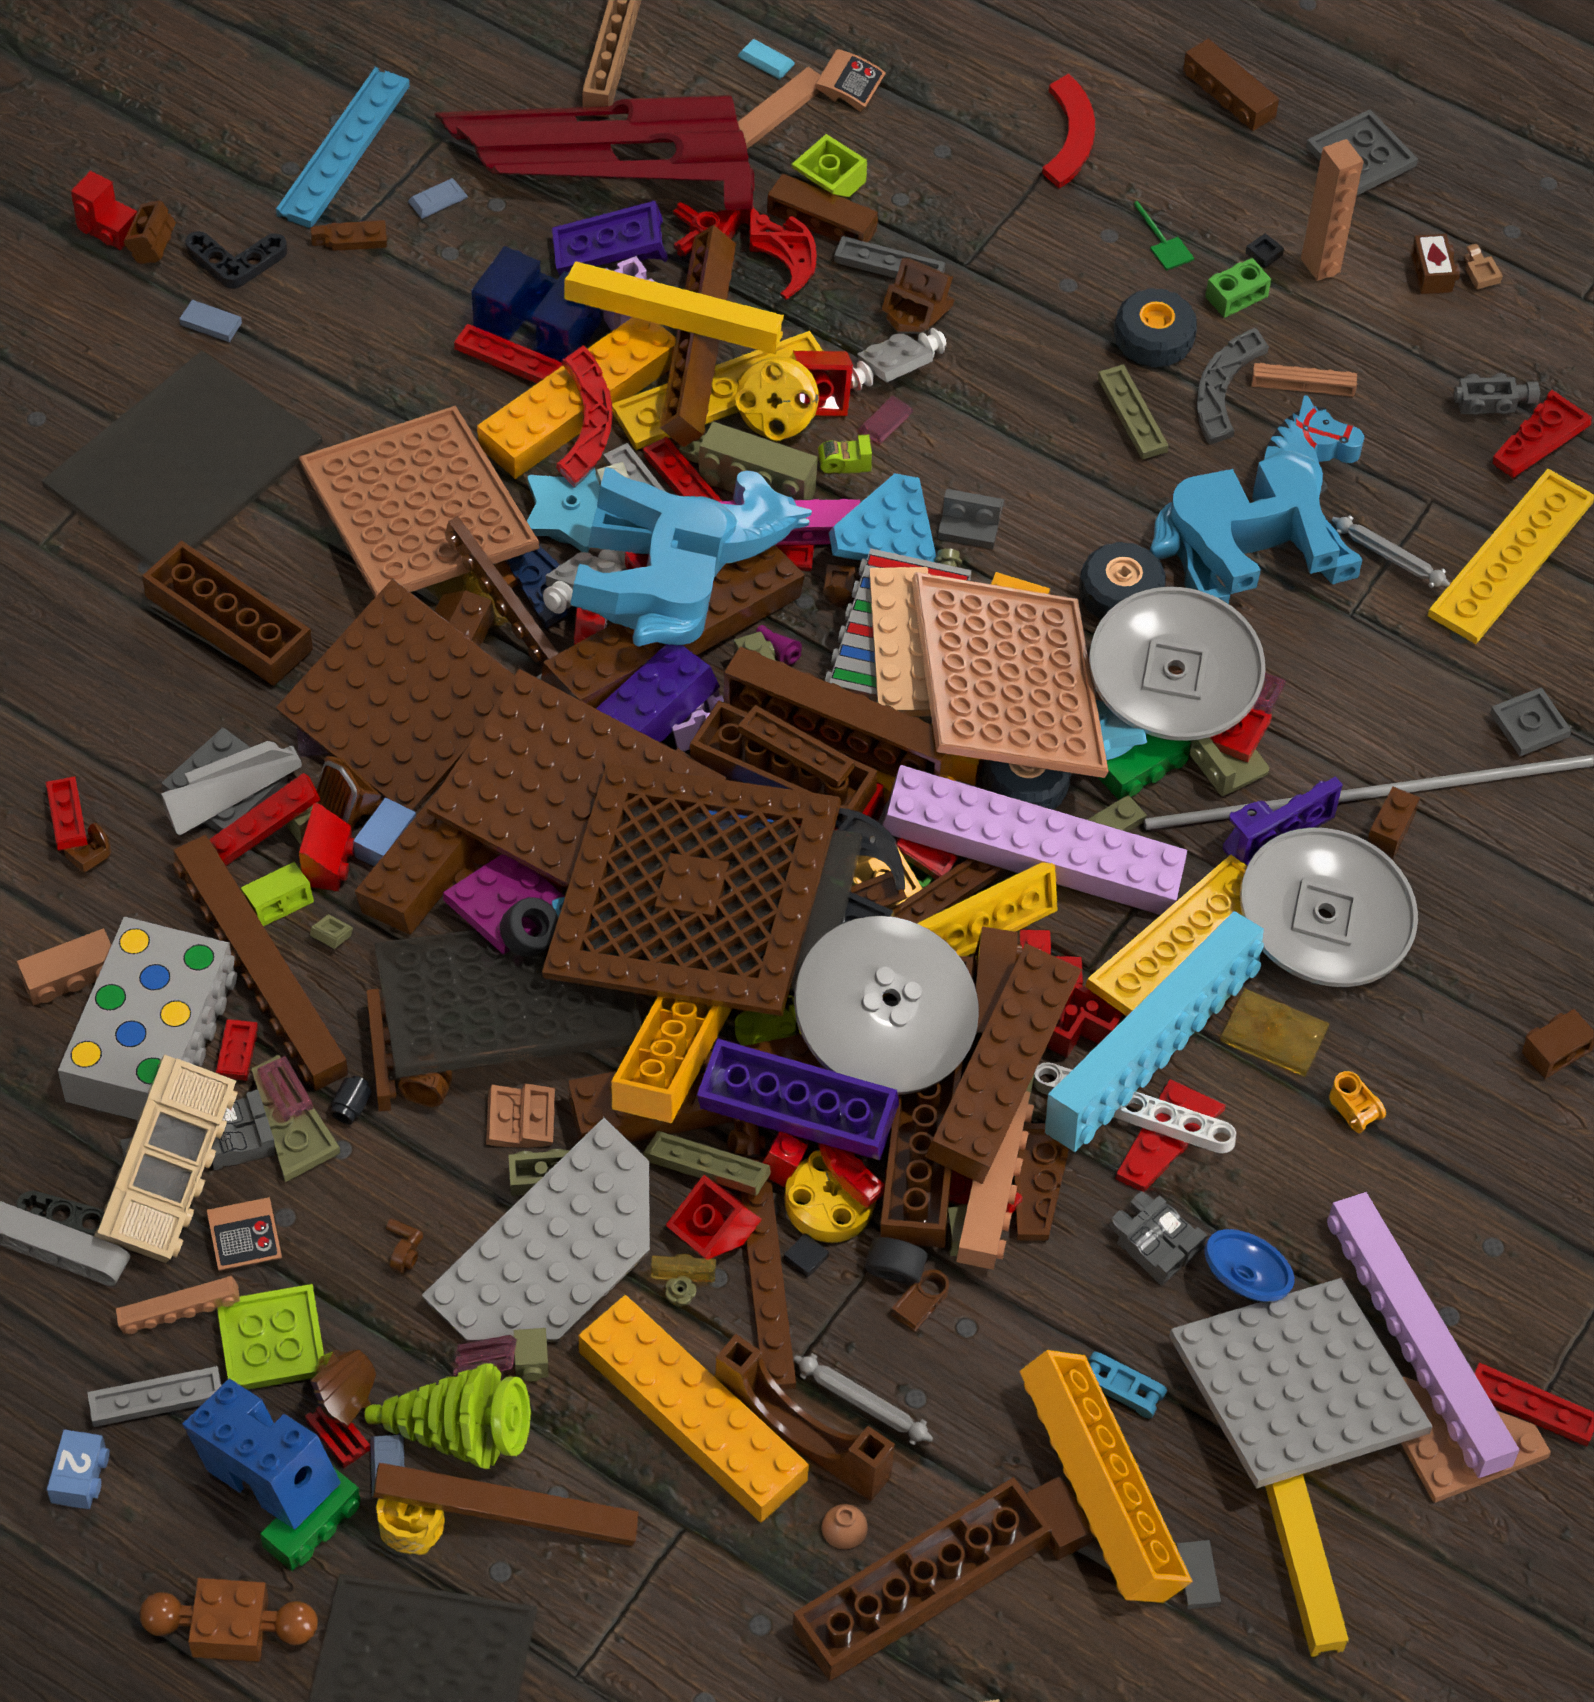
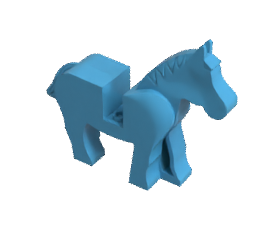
M605 467L588 547L649 554L647 567L602 573L593 570L588 565L579 564L570 605L597 613L615 624L634 629L633 643L639 647L654 642L668 645H684L694 642L704 631L713 580L725 563L744 560L760 554L783 540L793 529L808 526L810 520L806 519V517L811 516L812 510L796 506L792 497H787L774 491L765 479L754 471L738 473L733 493V500L737 505L721 504L708 497L673 495L647 483L631 480L618 473L615 469Z

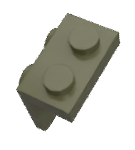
M1209 737L1192 740L1190 756L1222 797L1269 773V766L1256 749L1247 763L1220 752Z

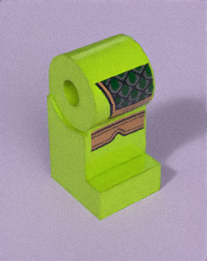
M869 434L858 435L857 441H826L818 448L820 468L825 473L871 472L872 451Z

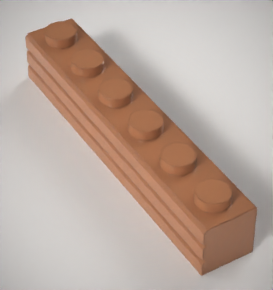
M1254 363L1252 387L1354 397L1357 387V373Z
M232 1276L116 1308L118 1327L124 1334H134L140 1329H152L158 1324L173 1323L179 1318H190L200 1312H212L218 1307L232 1306L240 1301L238 1284Z

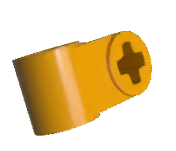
M1343 1071L1336 1076L1329 1094L1330 1102L1355 1132H1363L1368 1124L1376 1119L1382 1120L1386 1116L1382 1102L1372 1094L1358 1075L1350 1071ZM1340 1088L1348 1089L1351 1093L1343 1092Z

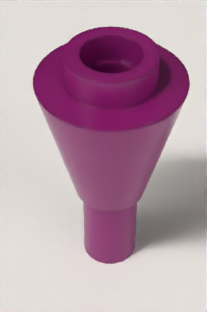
M760 625L757 628L756 633L761 631L765 640L772 643L775 656L779 661L787 665L798 661L802 650V645L799 641L773 633L764 625Z

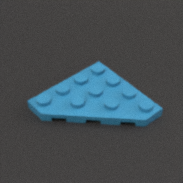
M894 473L834 525L829 532L833 556L862 561V559L868 558L870 548L935 562V547L920 479L917 477Z

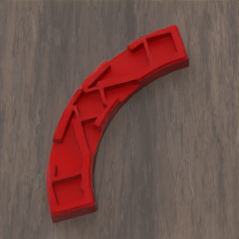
M1069 73L1050 84L1048 91L1058 101L1068 119V136L1065 144L1057 156L1042 168V174L1059 189L1080 172L1082 165L1090 156L1095 136V117L1090 100L1079 83Z
M584 345L563 359L562 365L569 372L579 390L583 406V424L580 436L568 454L556 465V469L574 488L591 473L599 462L606 448L612 424L610 390L607 388L601 367Z
M818 1143L820 1153L833 1177L844 1190L866 1209L884 1195L885 1184L876 1178L863 1162L855 1157L853 1152Z

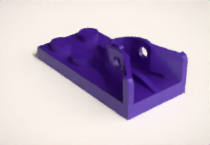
M652 201L553 227L555 261L559 276L568 274L575 261L591 266H599L637 256L639 261L657 259L666 262L668 258L663 247L660 227L663 223V218L656 202Z
M1335 776L1326 782L1320 781L1312 790L1303 795L1298 794L1294 796L1288 804L1275 811L1266 802L1258 801L1245 805L1234 813L1231 812L1229 820L1235 828L1223 843V851L1227 856L1232 855L1248 866L1255 853L1273 838L1289 831L1321 826L1335 818L1343 784ZM1254 811L1256 815L1249 816L1247 812Z

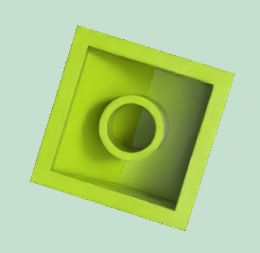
M825 134L792 163V168L830 193L850 197L866 182L867 160Z

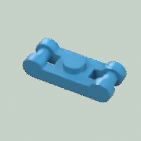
M1093 1352L1088 1362L1103 1394L1135 1409L1139 1415L1145 1418H1152L1157 1410V1402L1161 1401L1167 1392L1165 1386L1102 1353ZM1100 1371L1109 1373L1106 1378L1098 1375ZM1139 1389L1146 1392L1145 1398L1137 1395Z

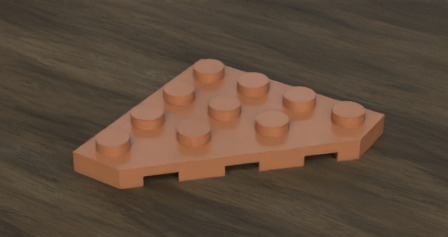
M1403 1377L1432 1424L1430 1434L1402 1442L1401 1445L1433 1503L1549 1458L1551 1452L1536 1425L1497 1411L1518 1446L1519 1452L1513 1467L1478 1478L1473 1468L1467 1466L1463 1457V1451L1457 1441L1452 1440L1447 1424L1442 1415L1437 1414L1432 1398L1426 1388L1421 1387L1418 1381Z

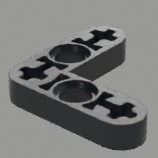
M192 232L185 240L189 256L224 286L231 289L243 286L282 260L288 252L286 238L277 233L265 236L235 257L204 232ZM216 256L223 259L219 263L209 262L210 258ZM251 258L261 259L257 264L247 262Z

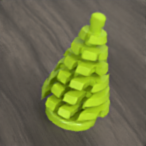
M486 1363L477 1366L473 1370L460 1372L456 1377L441 1379L438 1385L436 1383L420 1387L419 1391L415 1389L400 1397L397 1395L388 1398L383 1406L371 1404V1406L366 1407L364 1418L368 1424L382 1423L384 1429L391 1433L398 1434L400 1432L406 1439L411 1441L418 1439L419 1443L429 1448L435 1447L439 1452L447 1455L453 1454L457 1459L471 1462L483 1469H490V1465H495L500 1453L507 1456H518L523 1451L530 1429L531 1410L528 1391L522 1379L519 1377H506L500 1382L501 1373L498 1368L493 1366V1364Z

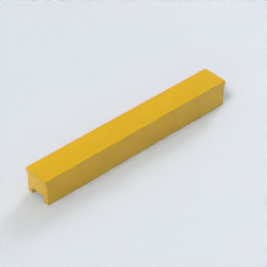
M576 261L568 276L565 277V300L776 354L777 346L782 338L781 324L784 320V315Z
M1301 1474L1266 1485L1267 1495L1311 1657L1318 1656L1319 1652L1331 1650L1343 1652L1349 1639L1304 1476Z

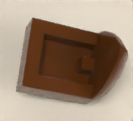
M827 565L824 596L829 603L836 607H841L853 600L852 592L856 580V567Z
M92 823L88 827V834L86 835L88 845L64 849L66 858L84 873L111 855L108 836L97 823Z

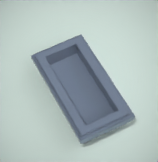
M451 178L412 196L408 203L419 217L423 219L468 198V196L457 182Z
M402 1435L370 1436L372 1498H374L373 1492L379 1462L404 1467V1437Z

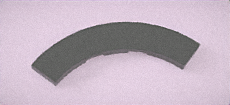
M1257 328L1246 331L1230 340L1227 346L1214 354L1202 374L1197 395V415L1201 430L1209 445L1234 437L1235 430L1227 415L1225 395L1231 380L1243 366L1255 358L1268 353L1269 346Z

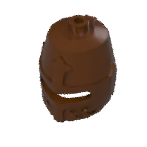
M424 1045L413 1056L410 1055L398 1083L399 1090L404 1098L419 1105L428 1107L440 1106L444 1102L452 1083V1054L447 1049L437 1045Z

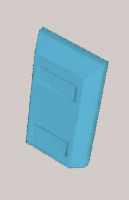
M755 39L738 54V58L779 80L795 65L790 58Z

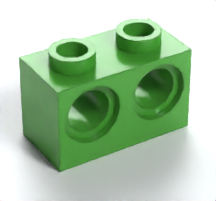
M1251 258L1245 262H1239L1232 268L1222 273H1216L1209 278L1205 297L1225 318L1267 298L1271 278Z

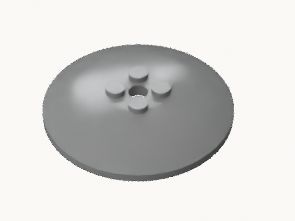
M1153 588L1125 598L1110 609L1102 618L1093 635L1090 647L1089 665L1091 677L1099 696L1106 706L1131 727L1143 729L1146 734L1163 739L1198 740L1230 729L1239 723L1254 707L1261 693L1265 678L1263 648L1249 622L1236 609L1223 600L1190 588ZM1178 666L1183 670V673L1175 675L1168 668Z
M1303 828L1281 834L1267 842L1255 853L1248 864L1241 882L1240 906L1242 916L1264 928L1262 939L1264 943L1263 953L1282 969L1312 983L1333 987H1351L1371 983L1394 970L1403 961L1415 939L1418 925V909L1414 893L1407 878L1395 862L1379 848L1358 836L1344 831L1329 828ZM1318 910H1328L1332 918L1322 917Z
M872 916L855 919L835 927L826 933L810 950L799 970L795 985L794 1007L797 1023L804 1041L816 1059L829 1071L896 1089L898 1095L927 1089L948 1077L967 1055L977 1031L979 1017L977 992L964 962L955 950L937 934L905 919ZM883 994H893L898 1000V1005L888 1006L885 1004L882 998Z

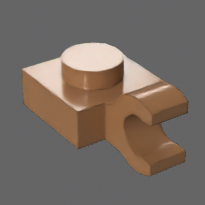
M1477 244L1466 246L1469 254L1463 256L1467 264L1465 270L1476 290L1501 283L1503 276L1492 256L1484 258Z

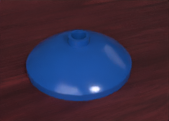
M1226 1229L1212 1234L1205 1245L1204 1253L1210 1270L1224 1286L1236 1294L1254 1301L1270 1302L1281 1300L1290 1293L1294 1285L1292 1268L1285 1257L1265 1240L1244 1231Z

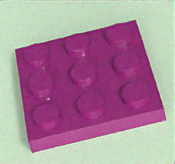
M501 854L443 892V900L503 955L509 952L510 949L504 944L500 935V922L503 914L511 906L527 897L540 898L552 906L553 900L565 897L538 872L504 854ZM527 917L521 919L522 927L528 935L533 936L538 933V928L531 919Z

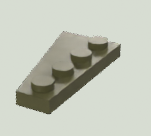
M280 1055L252 1068V1075L256 1088L259 1090L271 1128L275 1151L285 1182L340 1154L339 1145Z

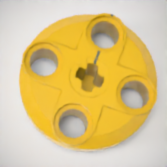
M770 357L754 364L741 378L735 396V404L745 423L756 433L774 441L789 438L800 433L812 421L819 401L817 384L812 374L801 363L786 357ZM771 365H776L780 368L781 376H776L772 373ZM745 392L754 395L756 400L754 404L746 400ZM799 393L807 394L810 398V404L803 403L799 398ZM774 420L782 422L784 431H779L774 427Z
M820 1150L814 1151L808 1158L801 1161L794 1174L787 1179L784 1194L787 1215L792 1224L801 1233H806L814 1240L830 1243L849 1240L862 1232L873 1216L876 1201L867 1209L856 1201L833 1177L824 1162ZM796 1202H803L805 1205H800ZM835 1221H842L846 1224H838Z

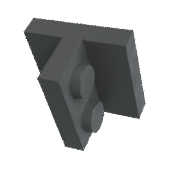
M946 489L938 539L993 550L1004 499Z

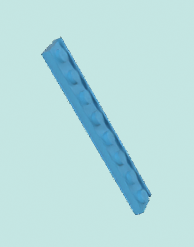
M376 67L373 69L276 208L278 217L285 216L289 221L308 228L315 225L410 87L409 79L388 71L380 72L379 68Z

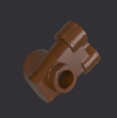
M733 1118L734 1130H731L727 1141L729 1153L740 1155L744 1158L761 1156L760 1153L765 1148V1138L762 1134H759V1125Z

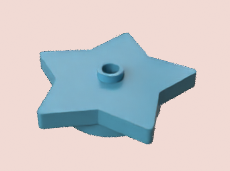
M595 468L575 488L564 477L528 476V486L534 499L535 507L527 519V523L535 536H549L558 542L571 544L582 552H589L590 547L588 545L600 491Z
M1096 700L1106 760L1126 753L1134 745L1147 743L1143 729L1131 727L1118 718L1103 701Z

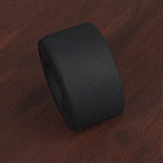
M527 897L515 903L503 914L500 922V935L504 944L513 953L532 957L550 947L559 917L555 909L548 902L540 898ZM523 917L531 919L538 928L537 937L530 936L524 931L521 922Z
M878 1237L874 1238L871 1242L865 1269L876 1277L913 1285V1283L921 1281L927 1254L923 1249L911 1243L893 1238Z

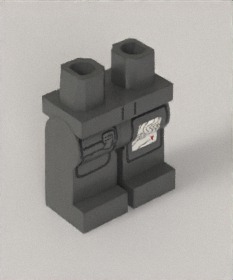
M259 1090L246 1093V1098L234 1102L231 1110L226 1108L222 1119L227 1121L224 1132L220 1139L215 1137L211 1148L216 1150L212 1162L214 1171L223 1169V1166H231L275 1156L274 1138ZM183 1122L187 1141L205 1137L207 1130ZM202 1143L190 1146L193 1161H196Z
M1141 1191L1133 1198L1129 1206L1138 1215L1132 1219L1123 1210H1119L1111 1218L1109 1226L1119 1236L1117 1245L1126 1250L1145 1271L1163 1286L1181 1270L1182 1265L1185 1266L1204 1248L1207 1234L1199 1227L1194 1229L1180 1217L1174 1208L1167 1205L1166 1200L1160 1195L1154 1200Z

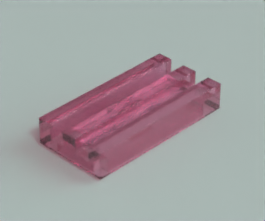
M1265 673L1264 680L1267 683L1253 709L1259 711L1262 706L1266 708L1264 713L1270 714L1284 690L1286 680ZM1273 683H1274V684H1277V686H1276L1274 692L1272 693L1270 699L1267 700L1266 697H1267L1268 693L1270 692V690H1271V688H1272V686H1273Z
M286 1056L257 1068L261 1081L285 1122L290 1120V1116L294 1114L296 1117L301 1115L302 1110L307 1109V1111L313 1109V1103ZM278 1067H283L302 1102H296L278 1071ZM271 1071L291 1107L287 1108L267 1072Z
M505 1335L458 1345L457 1351L461 1353V1356L456 1357L455 1363L459 1367L454 1368L453 1374L458 1376L460 1372L473 1370L477 1366L486 1363L493 1364L499 1371L512 1369L517 1339L512 1335ZM506 1356V1358L494 1360V1358ZM484 1361L483 1363L468 1365V1363Z

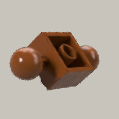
M198 1578L194 1606L181 1605L180 1601L172 1594L158 1592L144 1600L139 1612L143 1628L156 1636L169 1635L179 1626H191L189 1645L192 1657L260 1662L264 1631L276 1632L285 1643L301 1645L314 1636L318 1627V1618L314 1609L301 1601L289 1602L283 1605L278 1612L267 1611L269 1598L265 1582Z

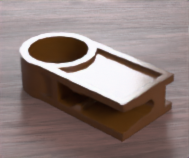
M930 1269L924 1271L921 1281L913 1283L892 1307L893 1312L891 1316L913 1332H916L946 1299L949 1288L947 1276L939 1270ZM927 1280H937L944 1286V1290L940 1294L930 1295L922 1289L921 1285Z

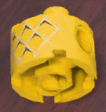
M378 1498L376 1510L380 1536L389 1547L402 1553L422 1555L427 1553L430 1547L435 1545L441 1537L445 1525L443 1510Z

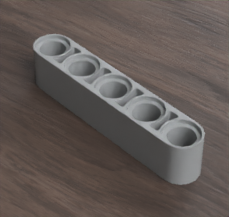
M0 1201V1245L108 1286L116 1285L130 1259V1255L125 1249Z

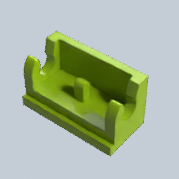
M295 862L241 887L243 895L263 927L314 902L310 883Z

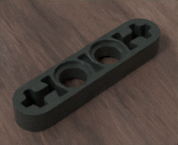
M27 1191L20 1195L17 1200V1208L27 1211L26 1206H32L33 1202H35L38 1208H32L28 1212L94 1236L99 1226L95 1229H86L83 1227L84 1221L95 1217L101 1223L104 1215L103 1209L38 1191ZM60 1209H66L71 1213L69 1218L64 1221L55 1220L53 1215Z

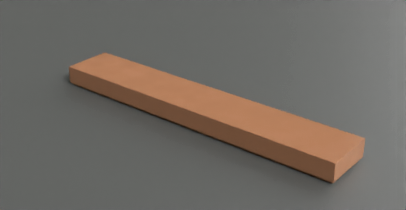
M807 67L738 121L740 130L744 134L747 149L821 92L814 87L820 77L819 73Z

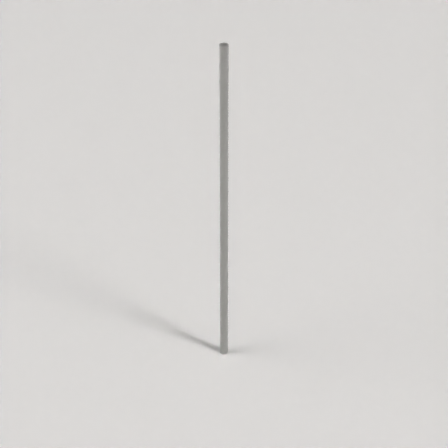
M1594 754L1341 790L1338 803L1388 796L1393 786L1410 793L1594 766ZM1292 798L1265 802L1275 811L1288 804ZM1248 804L1146 818L1143 820L1145 830L1229 819L1231 812L1234 813ZM1254 811L1247 812L1249 816L1256 815Z

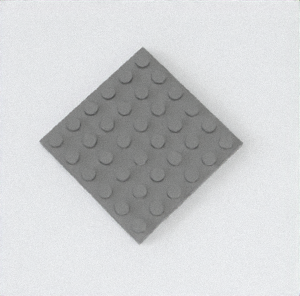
M1342 1278L1289 1293L1281 1300L1259 1302L1172 1328L1169 1337L1256 1488L1418 1438L1431 1432L1432 1424Z

